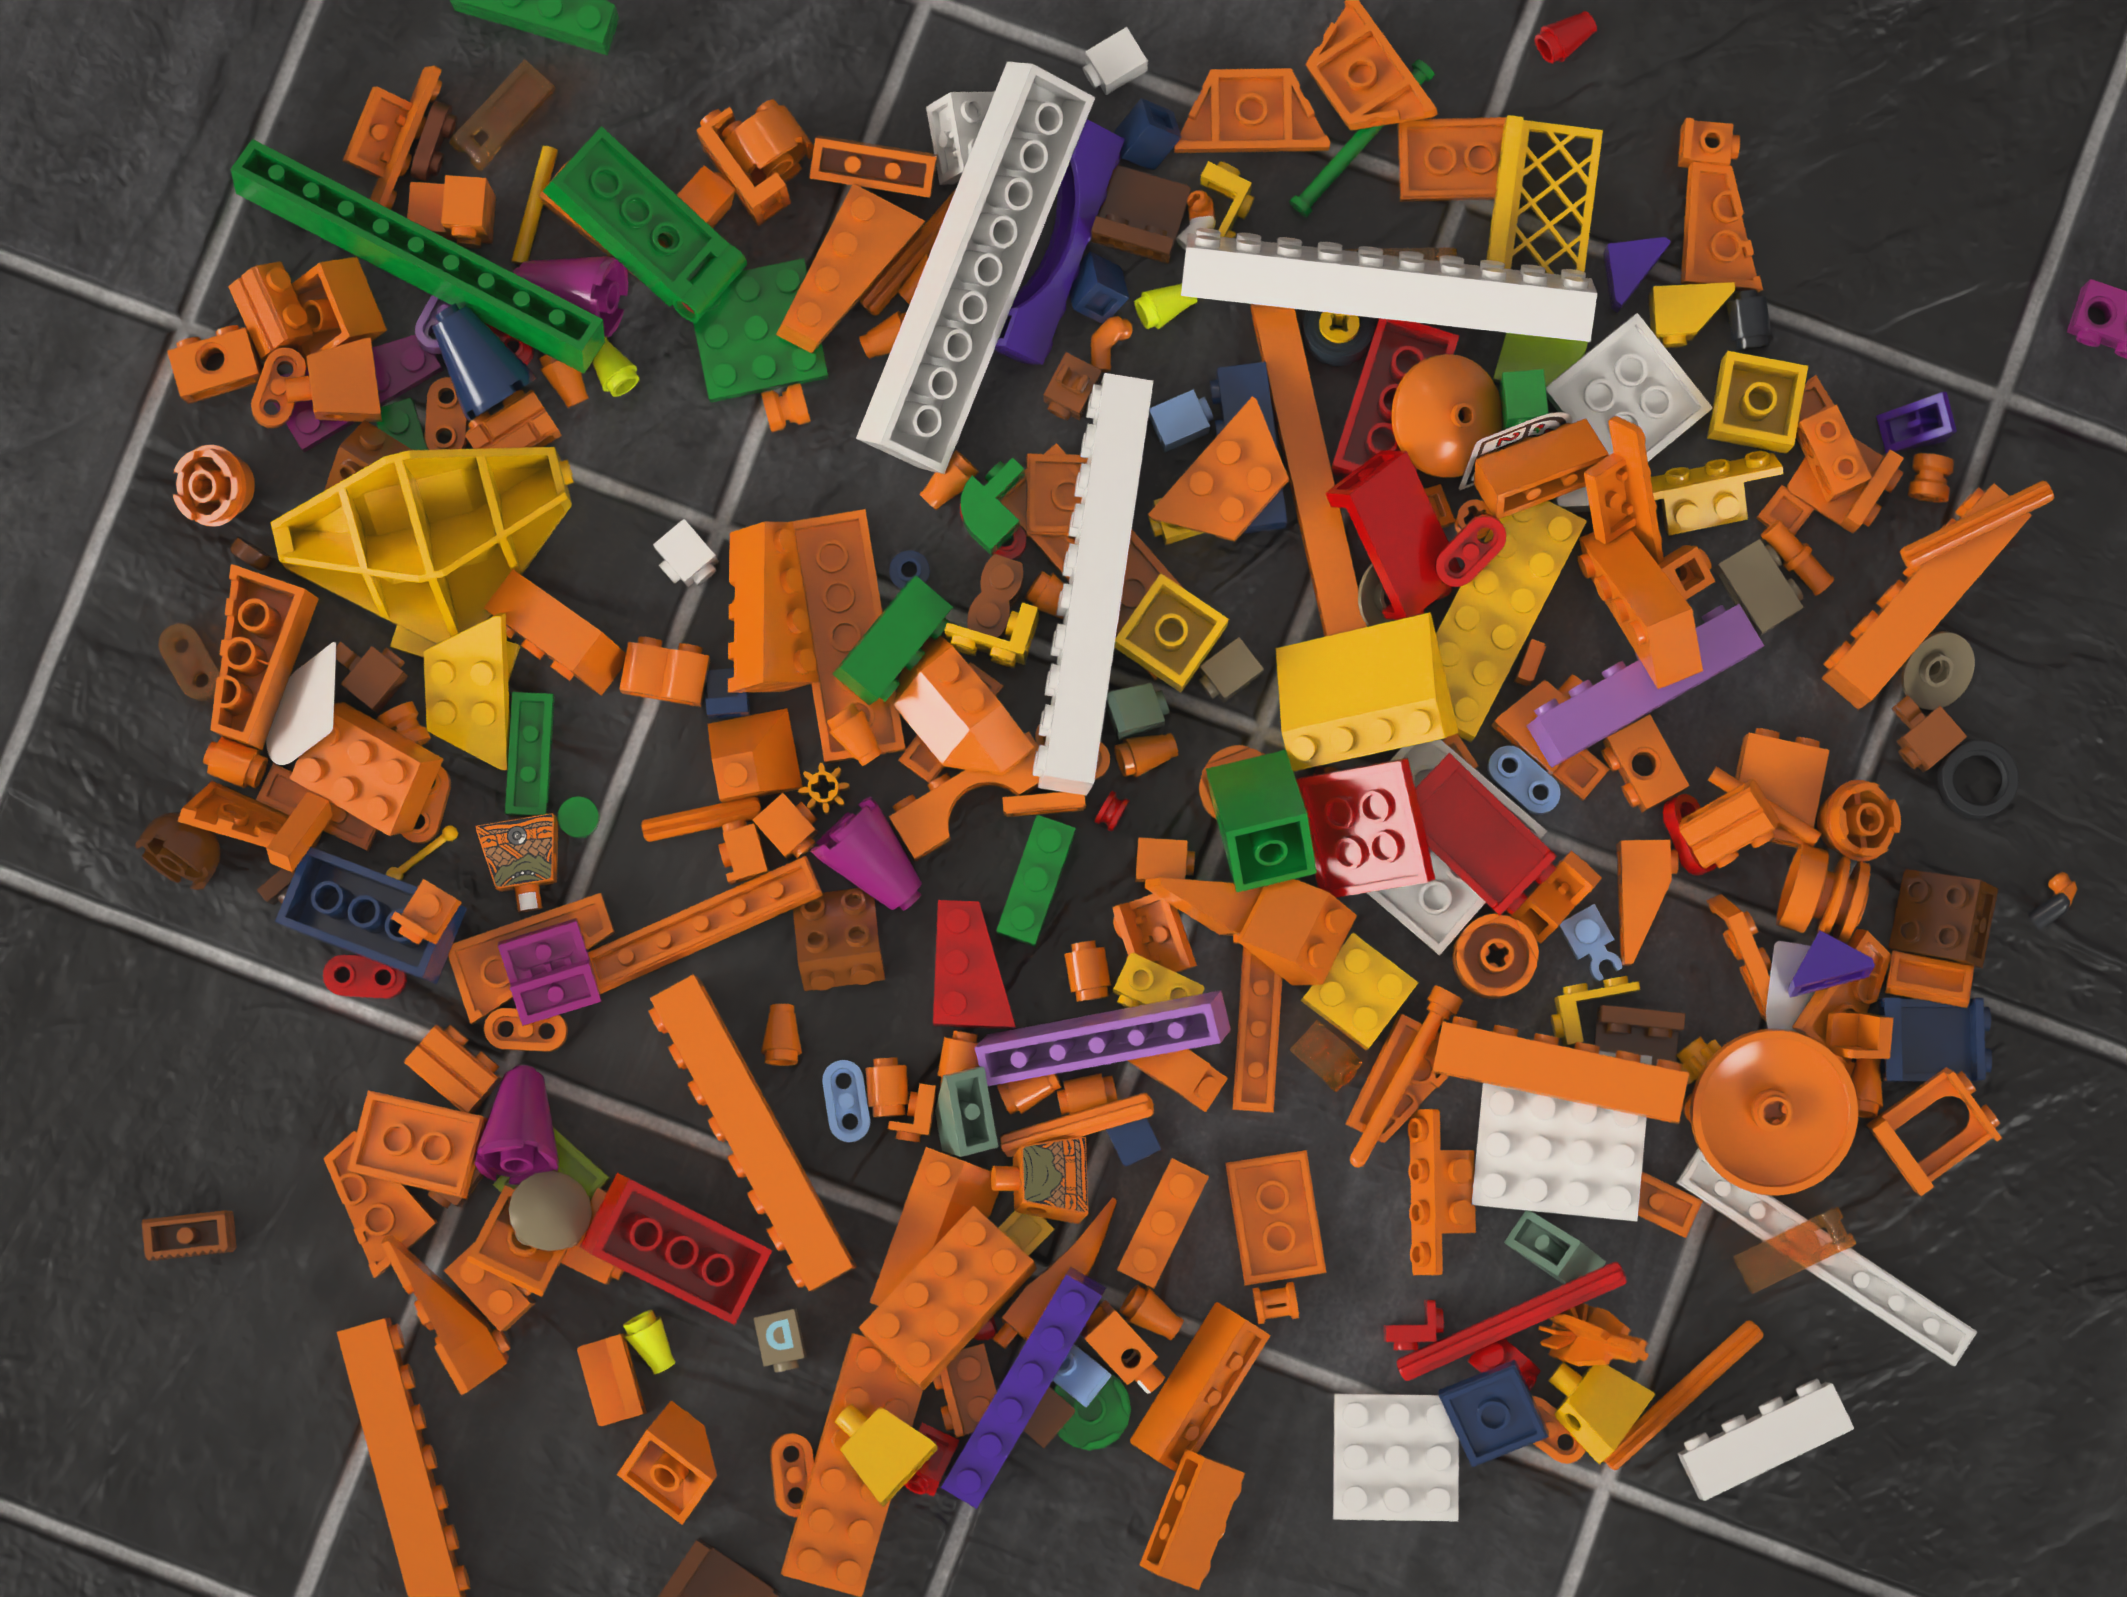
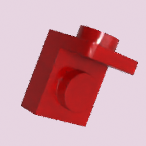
M922 1422L918 1432L931 1439L936 1444L938 1450L904 1486L916 1494L923 1495L926 1493L934 1496L960 1440Z

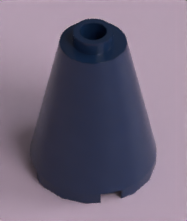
M454 303L435 315L439 323L432 328L461 409L468 421L537 379L533 371L468 306L459 309L457 304Z

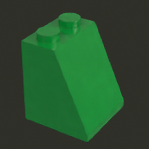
M1286 750L1206 769L1211 800L1237 893L1317 874L1307 811Z

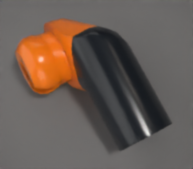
M2065 872L2058 873L2048 882L2050 889L2055 894L2028 913L2039 930L2065 914L2077 892L2075 880L2071 881Z

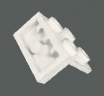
M950 92L926 107L934 154H938L936 166L940 185L955 184L960 180L995 92Z

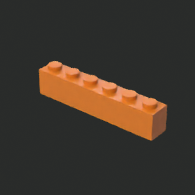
M1454 1016L1452 1023H1442L1433 1066L1434 1073L1679 1124L1689 1073L1681 1071V1063L1658 1059L1656 1066L1640 1063L1641 1055L1617 1050L1615 1057L1599 1054V1046L1576 1042L1575 1048L1572 1049L1558 1046L1559 1038L1537 1033L1534 1035V1040L1517 1037L1519 1030L1500 1025H1494L1493 1032L1477 1029L1478 1021Z

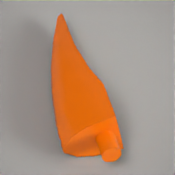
M1111 1198L1075 1244L1034 1281L1027 1285L1002 1317L1004 1325L993 1337V1340L998 1345L1006 1349L1017 1334L1024 1340H1028L1070 1267L1088 1276L1106 1236L1117 1203L1115 1198Z

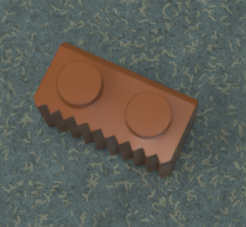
M223 1210L142 1220L144 1253L149 1261L234 1252L237 1248L233 1211Z

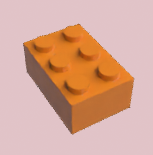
M342 702L334 704V723L331 733L298 757L290 779L388 836L413 831L443 762V758L347 703Z

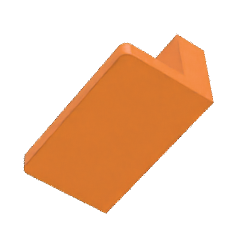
M625 1333L586 1344L577 1349L599 1426H605L647 1413L628 1343L624 1337Z

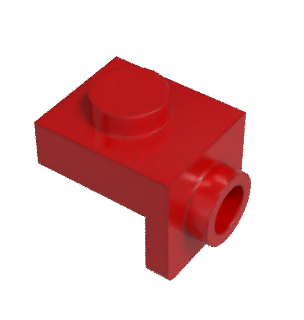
M1424 1300L1425 1324L1384 1325V1342H1393L1394 1350H1418V1342H1436V1333H1443L1444 1331L1443 1308H1436L1435 1300Z
M1505 1338L1475 1351L1468 1359V1362L1480 1373L1516 1360L1529 1391L1535 1385L1536 1377L1541 1371L1528 1357Z

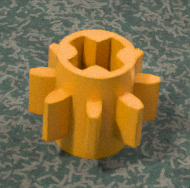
M819 763L818 773L812 775L804 771L803 774L809 781L808 787H802L798 789V792L801 795L810 794L811 800L807 804L809 810H812L819 804L823 806L825 814L829 815V805L836 802L840 806H845L843 799L839 796L841 791L850 789V785L845 782L838 783L837 779L842 772L839 767L831 774L826 772L823 763ZM827 779L829 785L835 786V790L828 792V798L822 799L819 792H813L814 788L820 787V780Z
M1700 1036L1676 1054L1682 1062L1681 1071L1689 1073L1687 1085L1697 1080L1707 1061L1721 1048L1716 1039L1706 1044Z

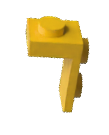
M1208 161L1201 174L1200 184L1233 200L1218 231L1221 232L1220 237L1235 238L1237 233L1231 231L1237 217L1245 219L1255 199L1249 195L1252 183L1239 177L1240 171L1224 162H1219L1218 165H1215Z
M1628 976L1603 980L1604 988L1588 991L1587 983L1563 987L1564 995L1554 998L1557 1014L1551 1015L1554 1037L1562 1038L1563 1047L1575 1045L1576 1042H1584L1576 1003L1637 992L1640 990L1639 982L1629 983Z

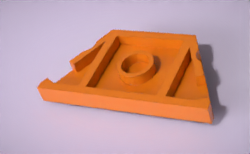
M1345 0L1346 7L1336 23L1331 22L1323 35L1322 44L1314 49L1305 65L1349 130L1436 116L1438 112L1435 105L1360 1Z
M1291 68L1210 70L1202 90L1191 108L1188 119L1180 133L1182 138L1174 146V153L1329 151L1330 140L1321 129L1315 117V112L1308 99L1304 97L1300 84Z
M1253 396L1149 512L1148 516L1153 521L1165 522L1184 527L1188 530L1204 532L1219 538L1236 541L1289 481L1288 475L1260 406Z

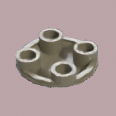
M554 1171L536 1173L523 1180L512 1193L509 1205L510 1222L515 1230L517 1240L524 1245H530L533 1248L545 1251L562 1250L576 1246L588 1230L592 1215L590 1198L582 1185L569 1175Z

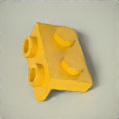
M1135 953L1129 955L1113 988V993L1119 995L1117 1002L1127 1008L1203 994L1204 991L1203 985Z

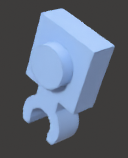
M1595 904L1564 920L1558 926L1577 960L1586 955L1589 956L1591 960L1589 966L1590 974L1597 982L1604 979L1599 971L1601 961L1607 960L1611 962L1616 972L1622 969L1620 958L1616 954L1608 952L1604 946L1615 939Z

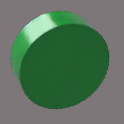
M577 796L567 799L558 811V823L561 829L573 838L590 836L596 831L600 822L598 808L585 797Z

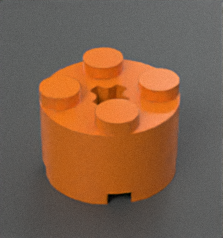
M775 99L764 102L757 108L753 116L743 123L741 121L731 123L721 133L725 140L723 144L754 187L776 172L786 183L802 170L798 162L804 155L809 160L813 156V143L788 108L778 105Z
M1489 914L1474 920L1460 933L1453 946L1452 962L1457 978L1467 990L1481 998L1499 999L1516 993L1530 982L1537 967L1539 949L1533 933L1523 922L1507 915ZM1492 946L1495 951L1503 950L1505 956L1500 960L1502 967H1498L1495 962L1490 964L1487 962L1485 957L1490 954L1488 947Z

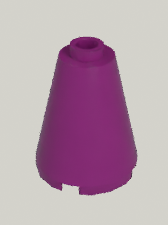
M615 257L530 260L522 262L519 268L514 269V274L603 319L604 337H610L617 330L625 310L618 308L620 295L627 296L628 271Z
M868 797L858 804L862 810L857 815L847 812L820 837L816 842L818 846L812 848L811 852L817 859L890 910L900 907L904 911L921 896L918 889L922 882L878 803L872 797Z
M519 1065L504 1074L476 1152L475 1165L478 1171L496 1181L498 1174L510 1177L509 1184L519 1185L523 1180L536 1173L550 1172L554 1169L558 1170L559 1158L545 1079L541 1073L531 1066Z

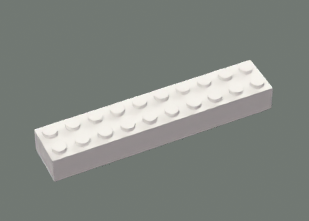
M1007 62L856 439L920 469L945 474L1095 97L1034 64Z
M1198 228L1196 229V234L1188 233L1181 296L1591 341L1597 291L1592 278H1585L1586 273L1583 271L1563 269L1561 275L1545 273L1544 267L1536 265H1521V270L1504 269V263L1493 260H1481L1480 266L1464 264L1463 258L1446 255L1440 256L1439 261L1424 260L1422 253L1412 251H1400L1399 257L1383 255V250L1380 248L1367 246L1359 247L1358 252L1344 251L1341 244L1332 242H1319L1318 248L1301 246L1302 241L1299 239L1287 237L1278 238L1277 243L1263 242L1260 235L1252 233H1237V238L1220 237L1221 232L1218 230Z
M1105 373L1101 384H1094L1092 394L1090 393L1086 418H1092L1093 424H1087L1080 457L1088 459L1087 464H1081L1074 494L1075 497H1081L1082 499L1081 504H1075L1074 512L1071 515L1068 536L1076 538L1075 544L1070 543L1068 552L1066 551L1062 576L1070 578L1069 584L1064 583L1063 589L1060 591L1056 614L1064 618L1063 624H1057L1051 646V655L1058 656L1057 665L1051 664L1045 686V695L1052 696L1051 705H1045L1039 726L1038 735L1046 737L1045 745H1039V749L1036 751L1032 776L1040 777L1038 788L1087 796L1094 784L1152 395V380Z

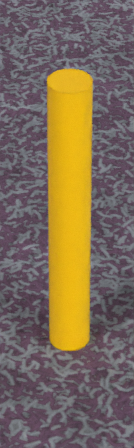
M542 146L511 260L512 263L518 265L528 261L543 208V202L539 195L550 182L558 150L553 147Z

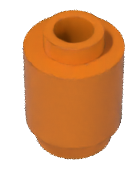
M222 736L218 742L212 741L209 744L203 763L208 765L207 773L242 788L247 786L257 788L265 774L268 758L261 756L260 750Z
M1095 940L1071 944L1072 952L1066 953L1064 956L1071 993L1075 992L1076 1001L1082 1002L1109 997L1108 986H1111L1105 947L1096 948Z
M954 1030L952 1038L944 1037L937 1075L941 1077L940 1087L943 1075L979 1067L975 1047L980 1043L977 1042L978 1034Z
M898 1058L873 1059L874 1067L866 1068L868 1107H872L873 1117L906 1115L905 1105L909 1104L907 1065H898Z
M1101 1073L1063 1081L1064 1089L1057 1091L1061 1115L1073 1114L1118 1100L1113 1076L1102 1077Z

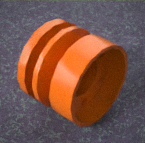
M1802 843L1794 855L1784 882L1777 909L1776 926L1804 933L1812 919L1816 918L1818 919L1817 934L1821 930L1829 935L1835 924L1833 937L1847 944L1854 929L1860 923L1869 895L1870 864L1862 861L1857 862L1849 877L1851 861L1849 857L1843 856L1833 872L1828 871V851Z

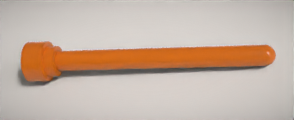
M1435 985L1427 998V1001L1430 1002L1427 1010L1430 1012L1350 1156V1162L1354 1167H1362L1366 1163L1444 1020L1448 1021L1451 1015L1456 1016L1464 1002L1460 997L1448 990Z

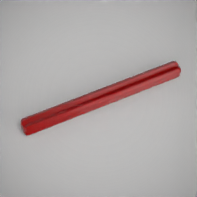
M1618 1262L1610 1263L1398 1358L1397 1367L1399 1373L1405 1381H1409L1624 1285L1627 1282L1625 1272Z

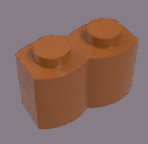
M994 554L988 560L981 576V593L974 599L968 612V629L1004 639L1010 617V607L1018 600L1023 589L1024 572L1021 562Z

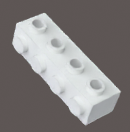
M1819 1379L1812 1380L1796 1388L1798 1396L1783 1402L1781 1396L1760 1405L1758 1408L1761 1413L1748 1420L1742 1414L1721 1424L1723 1428L1721 1433L1709 1438L1705 1432L1685 1441L1686 1449L1677 1454L1698 1498L1705 1501L1853 1430L1852 1422L1833 1383L1825 1382L1820 1384Z

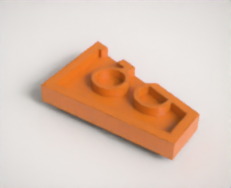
M1398 1014L1345 1125L1361 1133L1364 1132L1423 1024L1403 1014ZM1439 1032L1435 1035L1379 1137V1142L1385 1143L1410 1118L1434 1089L1439 1088L1448 1078V1075L1434 1073L1433 1071L1440 1038Z
M353 1131L323 1159L342 1204L345 1205L355 1228V1235L359 1244L363 1247L374 1278H377L391 1266L381 1245L385 1237L392 1235L407 1249H410L438 1222L406 1185L347 1171L357 1131Z

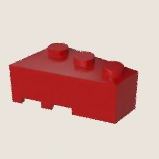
M938 900L933 1025L1016 1029L980 902Z

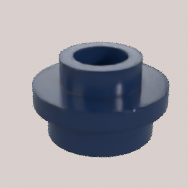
M903 551L897 554L891 561L889 567L890 578L899 589H902L913 578L902 574L903 566L909 563L917 567V573L914 576L920 578L925 584L927 583L930 576L929 563L919 552Z

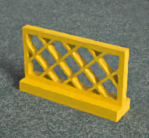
M1507 115L1503 129L1496 182L1497 191L1494 198L1486 260L1502 262L1505 264L1504 269H1511L1513 256L1526 247L1537 263L1545 268V273L1554 274L1548 265L1564 253L1576 265V270L1584 272L1603 130L1523 120L1524 117ZM1529 131L1546 133L1555 147L1537 159L1527 146ZM1555 135H1563L1568 137H1566L1564 140L1560 142ZM1575 137L1593 139L1591 155L1579 164L1576 163L1564 147ZM1559 150L1573 169L1555 182L1541 163ZM1527 155L1532 164L1524 169ZM1590 162L1587 177L1582 168ZM1537 168L1550 186L1532 199L1523 188L1522 182L1525 175ZM1577 173L1587 186L1586 194L1572 204L1559 185ZM1554 190L1568 209L1552 221H1549L1536 203ZM1522 195L1527 204L1519 209L1520 197ZM1584 203L1582 217L1576 208ZM1531 207L1545 226L1527 239L1517 227V220L1521 214ZM1572 213L1581 225V232L1577 238L1567 244L1554 228V225ZM1549 230L1562 249L1547 261H1544L1531 243ZM1516 235L1522 244L1514 249ZM1579 243L1578 255L1576 256L1571 248Z

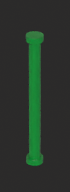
M1417 59L1411 65L1413 68L1411 73L1420 85L1424 81L1429 82L1435 76L1433 70L1420 59ZM1383 126L1359 129L1299 197L1294 195L1289 201L1290 205L1299 214L1307 218L1312 212L1311 206Z

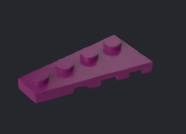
M416 334L372 348L380 407L443 371L436 356L420 347ZM308 367L306 368L305 376H309ZM290 372V373H287V374H284V375H281V376H282V377H288V376H290L293 372ZM308 400L296 402L292 415L286 424L301 450L305 453L357 421L315 419L313 402ZM273 402L279 411L280 406L276 402Z

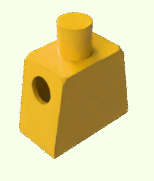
M1562 1362L1548 1380L1566 1395V1398L1555 1411V1417L1599 1464L1615 1451L1655 1396V1393L1608 1365H1592L1581 1376L1565 1362Z
M850 1404L835 1420V1423L851 1437L842 1446L840 1451L883 1507L938 1450L936 1444L931 1439L882 1407H879L868 1419L853 1404Z

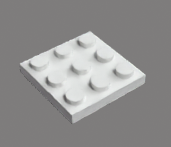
M1638 313L1630 317L1546 386L1547 398L1556 410L1570 414L1572 423L1586 418L1609 455L1614 453L1608 422L1611 418L1618 416L1641 427L1646 438L1645 447L1648 462L1713 409Z
M1334 1393L1333 1519L1458 1521L1459 1438L1439 1396Z

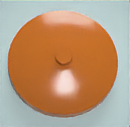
M1762 1029L1734 1038L1717 1050L1707 1061L1693 1089L1690 1120L1693 1135L1700 1152L1710 1166L1724 1179L1752 1193L1772 1196L1786 1195L1803 1191L1816 1185L1839 1166L1849 1151L1855 1137L1858 1122V1101L1849 1073L1837 1056L1827 1047L1799 1032L1786 1029Z

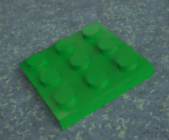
M804 258L742 271L699 321L693 322L710 403L784 388L797 383L803 384L829 378L822 343L813 353H810L776 335L807 274Z

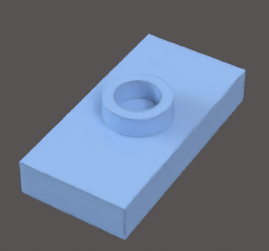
M1073 1345L1053 1381L1087 1408L1112 1374L1076 1345Z

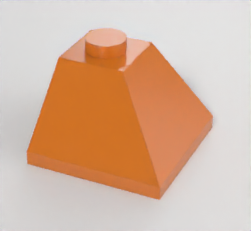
M788 708L708 723L713 769L719 800L722 803L753 796L762 797L793 791L803 787Z
M671 1400L646 1430L617 1476L682 1525L715 1480L717 1473L705 1426L688 1411L682 1409Z

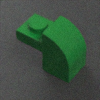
M1013 457L1006 465L1000 461L988 472L984 478L988 482L985 486L975 477L971 476L961 496V512L965 527L973 539L991 556L1020 528L1019 519L1000 502L1025 477L1024 468Z

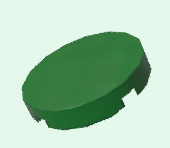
M1114 1375L1110 1377L1087 1408L1058 1384L1054 1388V1391L1075 1409L1073 1416L1057 1433L1061 1439L1071 1446L1084 1450L1105 1448L1118 1440L1128 1426L1131 1413L1129 1394L1120 1379Z

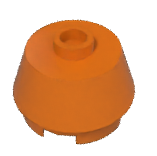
M217 445L198 447L184 455L174 469V473H178L176 481L177 494H173L174 501L182 514L202 525L220 526L228 523L242 512L253 498L255 480L250 467L244 460L223 447Z
M1851 780L1842 784L1822 803L1818 811L1817 828L1821 832L1820 837L1822 841L1833 851L1855 861H1870L1889 850L1887 848L1892 841L1894 833L1900 832L1901 815L1896 800L1889 799L1884 791L1878 787L1880 786L1879 784L1866 780Z

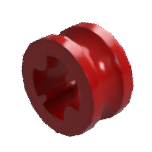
M1112 790L1094 822L1098 825L1106 823L1108 826L1107 830L1112 832L1130 800L1127 798L1119 800L1116 797V792Z

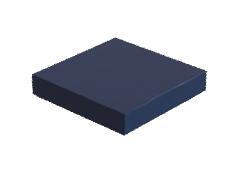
M1516 1360L1440 1389L1438 1392V1396L1472 1467L1549 1437V1431Z

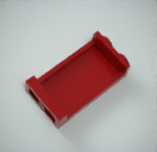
M1381 450L1325 493L1330 506L1346 508L1391 603L1382 610L1385 619L1400 620L1424 614V609L1433 601L1442 599L1452 592L1453 586L1445 584L1439 578L1436 571L1437 556L1449 542L1407 451ZM1456 557L1452 558L1448 564L1450 569L1453 571L1461 570Z
M1451 753L1415 788L1428 847L1499 916L1505 910L1512 915L1528 899L1523 891L1534 880L1541 885L1557 869L1552 863L1557 855L1480 783Z

